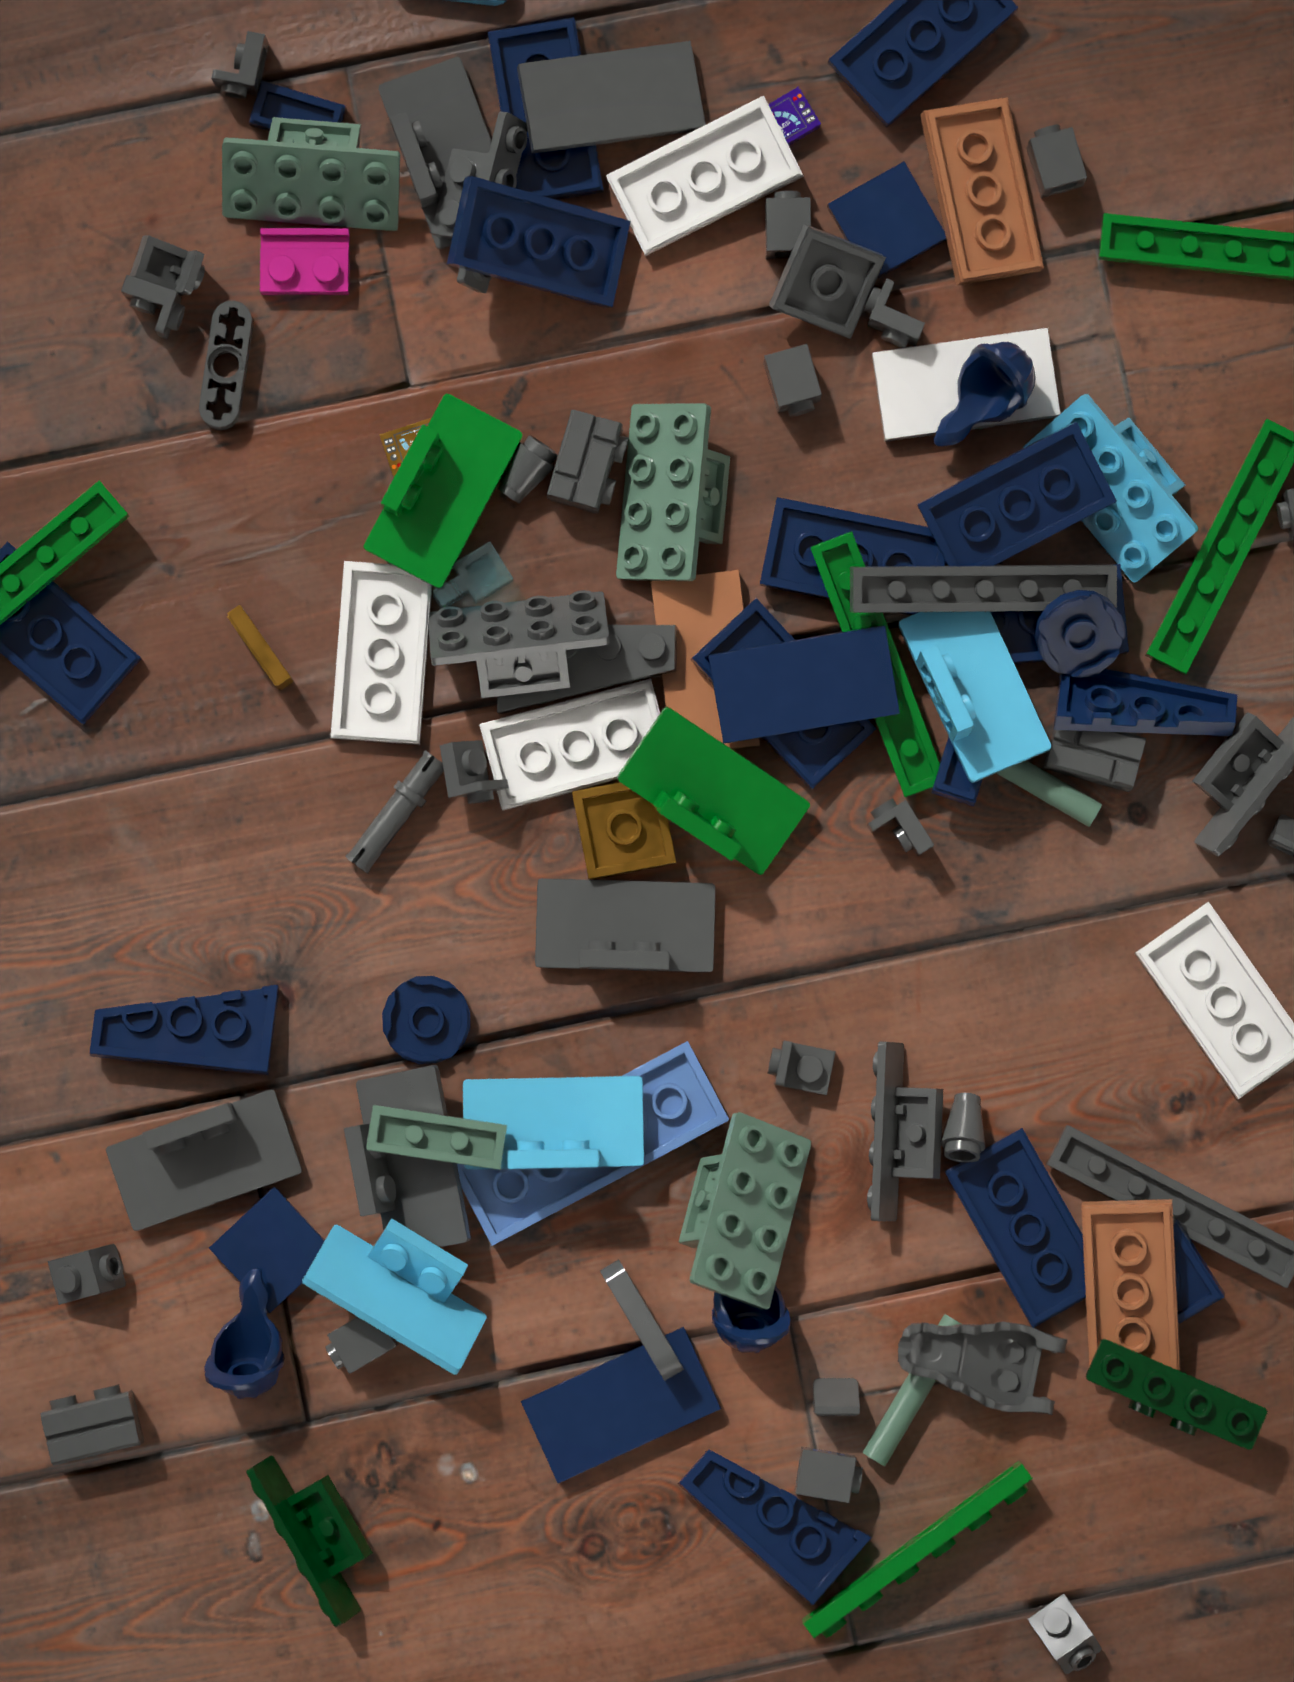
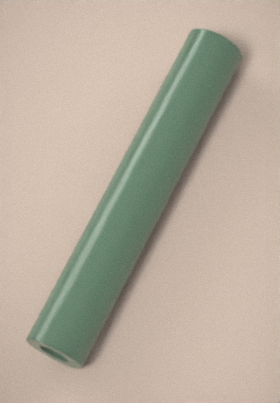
M1027 760L996 773L1090 827L1102 806L1098 801Z
M946 1314L943 1315L938 1323L939 1326L961 1324ZM909 1373L862 1453L881 1465L886 1466L936 1380Z

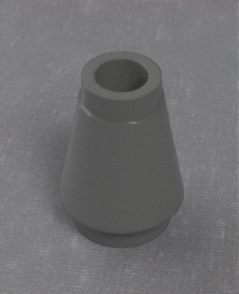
M529 435L524 443H519L503 477V482L498 489L520 504L523 498L555 468L553 462L558 454L535 437Z
M958 1093L954 1096V1103L952 1104L941 1141V1146L945 1148V1157L952 1161L965 1163L978 1161L980 1153L986 1148L980 1105L981 1098L976 1094Z

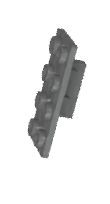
M460 57L451 58L378 86L381 99L430 232L452 148L489 153L491 145L490 136ZM432 235L437 249L441 250L451 246L452 240L441 239Z
M581 590L571 595L556 597L533 596L527 600L506 603L490 601L481 606L464 608L448 606L438 611H431L428 619L432 665L477 661L481 698L570 688L566 650L610 644L604 593L601 591Z
M541 878L537 882L535 965L538 968L712 972L714 963L716 887L713 883Z
M426 1066L358 1080L356 1088L363 1124L344 1128L360 1217L380 1213L383 1230L392 1218L438 1247L469 1242L471 1235L457 1163L366 1150L373 1105L448 1116L438 1066Z
M271 1089L145 1131L142 1135L106 1148V1153L132 1229L135 1231L287 1179L302 1172V1167L276 1092Z

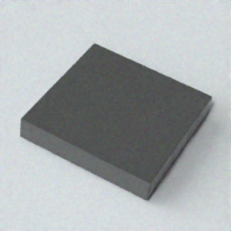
M804 224L769 306L774 310L851 339L886 257L878 252Z

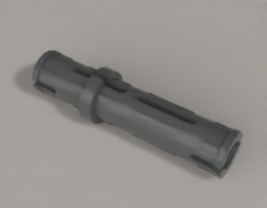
M425 750L404 781L398 780L394 785L395 793L345 857L368 874L371 867L416 807L422 808L427 802L423 798L444 772L443 763Z

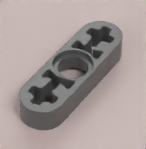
M226 301L220 304L212 316L199 412L204 422L215 430H226L233 427L239 420L254 322L249 309L238 301ZM231 311H237L240 320L245 321L244 326L236 327L233 339L235 343L243 342L242 349L230 344L217 345L218 339L227 342L228 329L225 324L221 323L222 318H229ZM222 354H232L239 361V368L231 377H220L214 371V362ZM211 382L223 387L236 386L234 393L226 389L225 403L232 410L231 413H223L222 420H215L214 413L208 410L209 405L217 404L219 397L218 388L210 389Z
M618 1259L601 1269L600 1273L664 1381L684 1370L620 1260Z

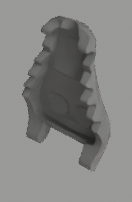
M1012 1322L951 1326L912 1323L904 1329L899 1341L898 1362L907 1373L936 1380L954 1391L973 1398L986 1407L1006 1412H1034L1053 1415L1055 1401L1047 1397L1033 1396L1042 1349L1050 1350L1052 1353H1065L1068 1339L1050 1335L1028 1325Z

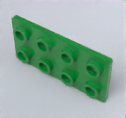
M445 394L428 426L422 424L381 501L383 510L364 543V549L437 589H441L522 440V432L451 394Z
M668 706L664 707L617 775L620 783L652 803L660 814L729 860L736 859L758 875H762L810 807V802Z

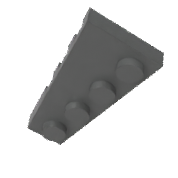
M608 625L610 644L566 650L570 688L497 696V713L512 712L515 709L531 705H540L576 694L581 695L617 684L622 685L675 672L677 666V626Z

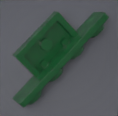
M1101 1339L1086 1373L1088 1381L1131 1399L1128 1408L1151 1418L1154 1417L1157 1410L1173 1417L1170 1426L1193 1436H1195L1199 1428L1247 1450L1253 1448L1268 1413L1267 1409L1107 1339Z
M271 1455L249 1468L246 1473L251 1481L254 1493L264 1503L273 1519L277 1533L284 1538L296 1559L298 1570L307 1578L318 1598L321 1610L329 1617L335 1627L342 1625L358 1614L361 1608L340 1572L365 1559L373 1552L329 1475H326L295 1493L274 1456Z

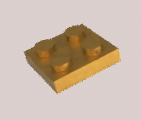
M620 782L572 791L589 880L676 863L668 818L660 814L652 803Z

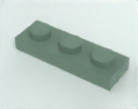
M373 1105L366 1150L500 1170L507 1125Z

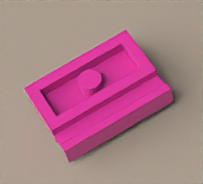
M260 228L261 295H349V228Z

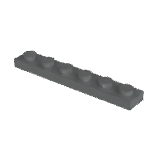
M1117 565L850 567V612L1044 611L1045 607L1057 597L1075 590L1095 591L1109 598L1117 608Z
M1069 1125L1065 1126L1046 1165L1116 1201L1173 1199V1220L1177 1219L1191 1240L1284 1288H1288L1294 1276V1241Z

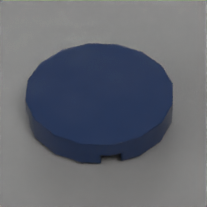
M1075 590L1060 595L1045 607L1037 621L1035 639L1041 657L1052 670L1058 673L1071 674L1072 677L1084 678L1100 673L1115 661L1120 653L1118 650L1121 647L1122 640L1124 642L1126 631L1119 610L1109 598L1095 591Z
M416 976L400 984L388 996L382 1012L383 1032L390 1046L402 1058L418 1064H437L454 1056L465 1044L471 1028L470 1008L464 995L449 981L435 976Z

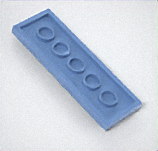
M688 1041L622 1075L640 1076L642 1078L644 1164L642 1166L729 1121ZM457 1163L462 1190L492 1246L642 1167L617 1166L498 1170L466 1169L464 1164Z

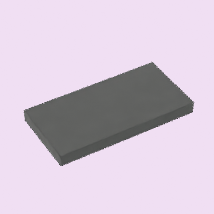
M691 41L521 63L517 66L532 154L693 132L706 125Z

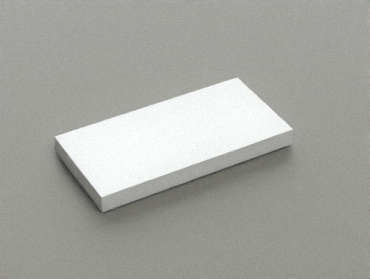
M764 96L606 175L627 220L631 221L630 226L645 256L804 177Z
M1048 328L873 352L872 359L884 441L936 435L941 419L954 410L959 402L957 380L962 365L976 346L985 343L1011 342L1025 350L1033 362L1036 375L1035 387L1028 398L1027 405L1022 409L1016 410L1007 419L1001 422L977 423L971 429L1056 418L1059 416L1060 407Z
M344 561L331 726L332 739L420 745L432 585L392 564Z
M651 679L479 724L494 780H508L509 788L497 791L502 811L568 794L572 791L617 781V775L660 714Z
M1209 902L1134 953L1236 1099H1240L1294 1061V1022Z

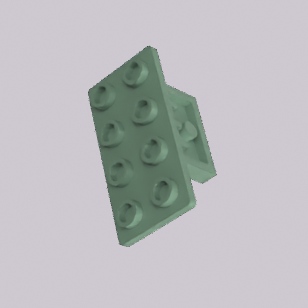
M273 117L268 141L224 138L222 144V215L226 218L396 231L399 224L400 153L390 150L359 148L361 124Z
M689 403L634 404L632 406L616 577L618 579L694 581L696 578L699 542L723 544L730 456L708 449L711 407L709 405Z
M741 1112L732 1115L722 1154L700 1158L678 1243L691 1248H697L689 1278L690 1283L761 1310L770 1307L811 1147L809 1139Z

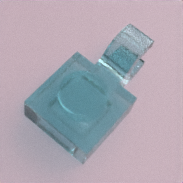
M489 541L456 561L453 569L458 576L443 584L441 588L433 590V597L440 608L452 606L468 593L474 603L477 604L512 583L513 577Z

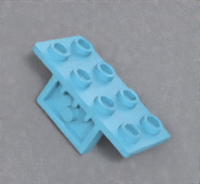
M1083 394L1024 445L1023 448L1073 422L1078 423L1117 502L1081 521L1114 561L1121 565V569L1132 582H1137L1198 531V526L1173 497L1185 484L1134 422L1128 417L1114 426L1088 394Z
M990 611L919 612L900 620L899 629L970 782L974 783L1050 750L1051 743Z
M640 1076L467 1079L463 1082L464 1119L507 1125L501 1169L642 1166L644 1164L643 1086ZM464 1165L466 1169H491L478 1166Z
M392 1218L374 1246L341 1226L334 1225L302 1280L304 1285L454 1375L459 1372L487 1318L485 1313L451 1293L463 1276L468 1264Z

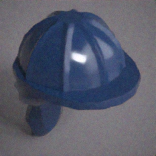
M1011 342L979 344L971 351L970 356L962 365L957 380L959 402L954 410L941 419L934 437L935 446L945 447L957 444L969 434L971 428L977 423L1001 422L1010 417L1016 410L1022 409L1027 405L1028 398L1035 387L1036 375L1032 359L1025 350Z
M260 1268L249 1271L242 1279L239 1287L241 1310L221 1328L214 1338L211 1355L208 1357L204 1367L205 1379L211 1386L222 1389L224 1392L234 1395L239 1399L247 1397L256 1398L258 1395L270 1390L276 1384L279 1370L283 1367L285 1359L282 1351L281 1334L274 1323L267 1317L266 1306L269 1290L263 1281Z
M776 1284L770 1307L764 1310L714 1292L712 1323L717 1328L720 1338L727 1345L739 1350V1352L759 1353L761 1350L773 1346L778 1340L789 1333L791 1325L790 1314L786 1308L782 1293Z

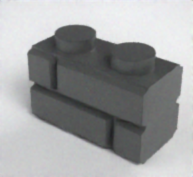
M571 410L548 488L547 499L599 514L601 503L610 505L617 481L609 478L614 461L622 463L629 440L628 437L621 436L623 424L581 411Z
M1053 730L1050 740L1051 748L1047 751L1043 769L1130 792L1134 787L1146 738L1136 736L1137 733Z
M120 1384L93 1390L95 1397L93 1400L78 1403L76 1395L49 1401L51 1410L40 1414L52 1466L143 1444L144 1437L133 1391L121 1393Z

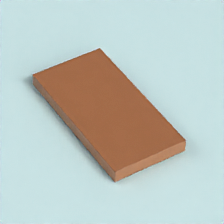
M1008 97L923 111L920 116L956 285L1040 272L1044 269Z
M739 570L698 574L694 581H651L656 625L677 626L676 671L662 674L665 707L672 708L723 743L714 686L690 659L744 610ZM759 738L725 743V745L735 750L759 747L760 742Z
M1173 1199L1082 1202L1089 1366L1101 1339H1107L1181 1371Z

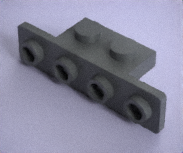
M499 112L489 153L452 148L431 230L432 235L441 239L452 240L465 177L474 176L516 188V175L521 155L527 145L528 130L526 122L509 112ZM459 268L457 282L475 292L486 293L492 277Z
M1247 712L1234 728L1232 736H1228L1192 780L1193 783L1221 807L1196 837L1194 842L1200 848L1220 856L1225 850L1232 847L1238 839L1239 832L1252 816L1262 810L1266 804L1267 797L1278 783L1291 774L1294 768V716L1277 736L1257 716Z
M879 1041L878 1051L873 1058V1072L877 1077L876 1096H874L871 1103V1116L875 1122L874 1140L869 1149V1160L873 1166L872 1185L867 1194V1204L871 1211L872 1221L897 1220L899 1177L940 1179L944 1089L903 1087L904 1044L898 1042Z

